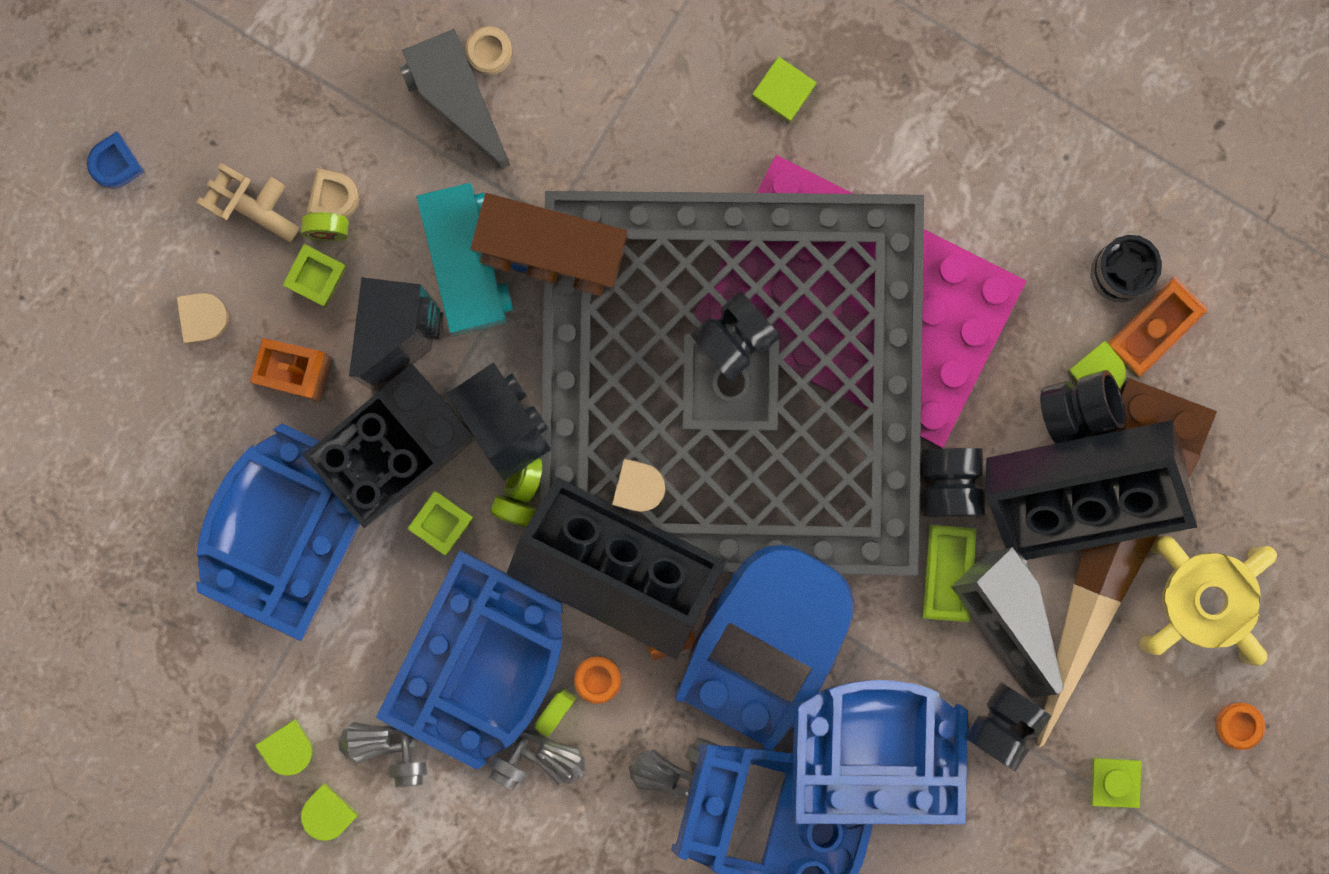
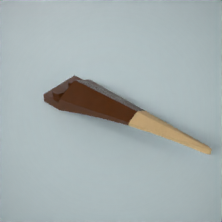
M1126 377L1121 390L1126 421L1125 427L1121 430L1173 420L1184 453L1188 477H1190L1201 457L1200 453L1217 411ZM1158 535L1081 550L1056 656L1063 690L1058 695H1050L1046 698L1044 710L1052 717L1039 737L1036 738L1039 748L1045 744Z

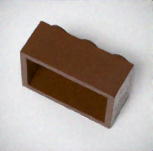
M485 193L470 250L477 255H481L479 263L483 266L505 272H510L512 264L526 267V275L529 278L556 285L558 276L574 280V290L602 297L604 288L614 291L628 239V231Z

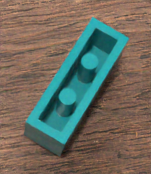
M471 182L416 196L449 331L453 337L507 324L505 312L513 310L507 283L498 285L494 268L483 266L479 263L481 255H477L470 250L485 195L484 192L475 194V189Z

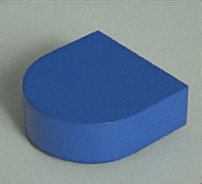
M118 131L96 144L89 152L87 158V169L94 181L106 188L115 189L123 187L145 173L141 164Z

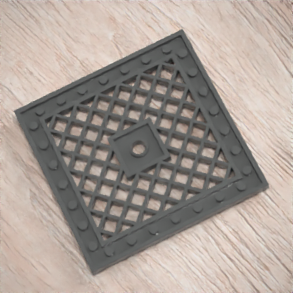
M545 191V209L625 229L628 231L627 240L655 242L639 258L626 246L624 253L633 264L617 278L614 291L606 289L602 297L599 296L593 303L592 294L574 290V280L558 276L556 285L544 282L542 419L549 429L541 435L551 450L541 456L540 504L556 477L596 496L611 481L617 486L619 481L618 474L621 472L624 459L634 460L637 458L641 463L655 467L642 451L660 434L677 452L659 470L665 479L666 489L676 501L659 518L652 510L642 511V513L652 522L650 524L726 561L722 572H736L749 556H752L754 552L762 548L785 545L806 552L831 566L840 574L918 576L924 195ZM669 241L703 242L685 259ZM716 241L750 243L732 259ZM764 242L798 243L784 257L779 259ZM811 242L845 244L827 260ZM859 243H876L875 260ZM664 246L680 264L661 282L645 263ZM711 246L727 265L708 282L691 264ZM756 247L775 264L757 283L739 266ZM805 247L822 266L803 284L786 265ZM851 248L870 266L852 284L833 266ZM640 269L657 287L637 305L621 286ZM687 269L704 288L684 305L668 287ZM734 270L751 287L745 293V296L751 300L757 294L774 311L767 321L773 325L781 318L797 337L780 354L779 340L763 354L753 352L750 355L751 364L741 372L745 379L744 389L740 394L729 397L722 394L718 388V378L722 371L702 350L691 334H684V352L667 334L685 316L696 328H699L702 323L691 311L709 293L724 306L727 301L716 291L715 287ZM781 270L798 290L779 307L762 288ZM827 271L846 289L828 307L809 290ZM874 272L875 308L857 291ZM616 292L632 311L613 328L597 310ZM661 293L680 310L662 329L644 312ZM803 294L822 312L804 331L785 313ZM850 295L869 313L851 332L833 314ZM639 316L654 331L655 335L636 352L620 333ZM593 317L609 334L591 350ZM826 319L845 336L827 355L808 337ZM873 320L874 355L856 338ZM615 339L632 358L613 375L596 357ZM662 340L679 359L660 376L643 357ZM802 342L821 359L803 378L784 361ZM850 342L868 360L851 379L831 361ZM638 363L655 382L636 399L619 381ZM591 364L608 380L592 397ZM684 365L682 399L666 381ZM780 365L797 384L778 402ZM825 366L844 383L826 403L807 384ZM874 366L872 403L855 384ZM613 386L631 404L614 422L595 405ZM660 387L678 404L661 423L642 406ZM801 389L821 407L802 426L783 408ZM849 389L868 408L850 426L831 409ZM636 410L654 428L637 446L619 429ZM590 411L607 427L591 444ZM682 412L683 429H702L684 447L665 429ZM779 412L796 432L777 449L759 430L778 431ZM824 413L844 431L826 450L807 432ZM873 414L871 450L854 431ZM713 430L749 431L729 448ZM612 434L630 451L613 469L595 452ZM706 435L725 453L707 471L688 453ZM753 436L772 453L755 472L735 454ZM801 436L819 454L802 473L783 455ZM848 437L867 455L849 474L830 456ZM682 458L701 476L683 495L665 477ZM591 459L606 476L589 492V466ZM729 459L748 477L730 496L711 477ZM777 459L796 478L778 496L758 478ZM824 460L843 478L825 497L806 479ZM871 461L872 498L853 480ZM705 482L724 500L706 519L688 501ZM752 483L771 501L754 519L735 502ZM800 483L819 502L801 520L782 502ZM849 484L866 504L850 520L846 521L829 502ZM683 506L700 524L664 522L679 507ZM730 506L746 524L711 523ZM623 507L620 508V509H622V510H624V511H626V512H628V511L630 510V509L623 508ZM777 507L794 525L758 524ZM825 508L841 526H807L806 524ZM871 509V527L854 526Z

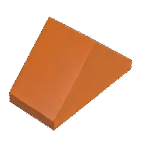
M262 338L249 383L320 403L333 358L319 350Z

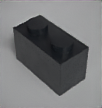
M494 362L446 393L503 481L551 450L541 435L549 429L534 405L527 410L524 409L520 401L528 396L513 373L504 378Z

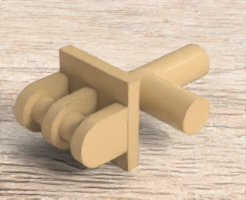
M220 162L217 167L220 170L215 181H208L206 186L210 189L204 199L199 197L196 203L224 221H227L233 209L291 243L300 227L272 211L286 186L270 176L257 199L254 200L244 194L251 180ZM232 179L240 183L235 193L226 189ZM222 196L230 200L224 211L216 207Z

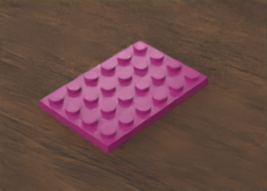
M775 155L757 193L854 194L778 155ZM925 229L923 245L920 438L939 448H943L1026 280ZM732 241L726 253L733 259L750 242ZM798 242L764 243L781 259ZM811 242L827 260L845 244ZM859 243L875 260L876 243ZM758 247L739 264L756 283L775 265ZM804 247L786 266L804 284L822 264ZM853 248L833 265L850 284L870 267ZM722 260L714 277L727 265L724 260ZM733 270L715 289L728 302L740 291L745 294L751 287ZM780 270L762 290L780 307L798 288ZM827 271L809 290L828 307L846 289ZM875 272L857 289L874 308ZM709 293L701 301L694 316L702 324L709 318L719 320L722 317L721 307L723 306ZM757 294L750 300L766 320L774 313ZM803 294L785 313L804 331L822 312ZM852 295L833 312L850 332L869 314ZM781 318L772 325L781 336L779 339V354L797 337ZM828 319L822 322L808 336L826 355L845 338ZM874 320L856 336L873 355ZM802 342L784 361L803 378L821 359ZM851 342L831 360L849 379L868 362ZM827 366L810 381V383L832 394H835L844 385ZM874 366L855 384L872 403ZM850 389L841 397L864 410L868 409Z

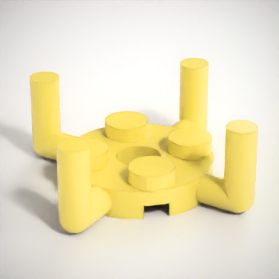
M1157 536L1150 551L1155 555H1163L1174 568L1161 595L1164 612L1169 624L1154 636H1144L1140 640V649L1146 654L1161 655L1181 638L1193 645L1204 648H1221L1236 644L1240 649L1238 656L1242 663L1255 666L1263 665L1267 661V652L1251 633L1258 620L1261 598L1260 586L1256 577L1276 561L1277 553L1275 549L1270 546L1253 547L1248 552V559L1243 563L1236 558L1218 553H1204L1189 558L1173 537ZM1212 586L1218 588L1223 593L1225 599L1221 611L1213 615L1206 613L1200 605L1202 592Z

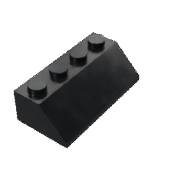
M361 277L349 376L370 390L380 391L411 363H416L430 352L433 339L441 340L444 312H440L437 303L421 284Z
M1173 420L986 458V499L1005 548L1013 547L1016 553L1020 554L1025 560L1197 528V518L1185 457Z
M556 477L520 537L506 574L677 660L726 561Z

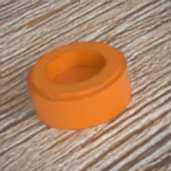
M590 657L584 660L575 672V689L584 700L590 703H605L611 700L620 689V670L612 660L606 657Z
M1234 702L1224 706L1217 714L1215 731L1219 740L1226 746L1237 750H1247L1256 746L1263 738L1265 721L1261 712L1256 707L1247 703Z

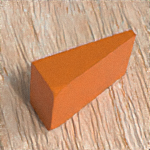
M1173 276L1108 344L1141 377L1208 311V308L1176 276Z

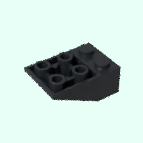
M411 363L306 452L303 457L361 526L366 528L442 469L475 441V438L434 387Z

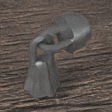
M352 722L343 729L338 739L339 751L343 753L345 758L351 759L356 764L379 755L402 752L403 763L389 766L390 779L394 778L395 787L423 785V776L427 775L426 762H411V748L415 746L417 739L410 735L408 737L405 733L402 735L401 743L390 744L389 735L404 733L392 726H371Z
M524 730L512 743L515 750L509 761L494 757L489 766L493 769L489 778L514 791L518 783L522 785L528 775L517 767L518 762L523 756L544 770L557 785L562 783L571 784L582 777L585 771V758L578 747L555 743L531 730ZM528 739L540 745L536 754L526 749Z
M697 737L695 744H689L685 757L696 763L697 766L700 755L698 751L699 744H718ZM654 749L652 751L640 752L632 758L628 767L630 779L633 780L638 789L666 791L687 800L696 766L693 773L681 769L666 760ZM679 778L690 781L689 791L676 786Z

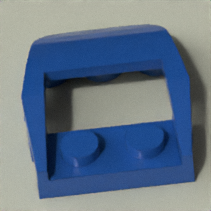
M785 545L769 546L754 552L731 576V582L719 597H714L705 613L706 617L691 648L681 683L678 682L675 689V699L681 703L685 701L764 745L766 750H773L794 725V706L802 701H808L821 690L835 665L853 620L854 598L851 588L837 570L800 549ZM728 623L737 626L811 668L792 702L785 700L709 657Z
M699 744L698 751L700 755L676 844L673 843L671 851L677 857L686 861L689 858L707 866L717 874L859 873L864 862L873 824L791 823L792 753L761 748ZM750 764L785 773L761 864L726 855Z

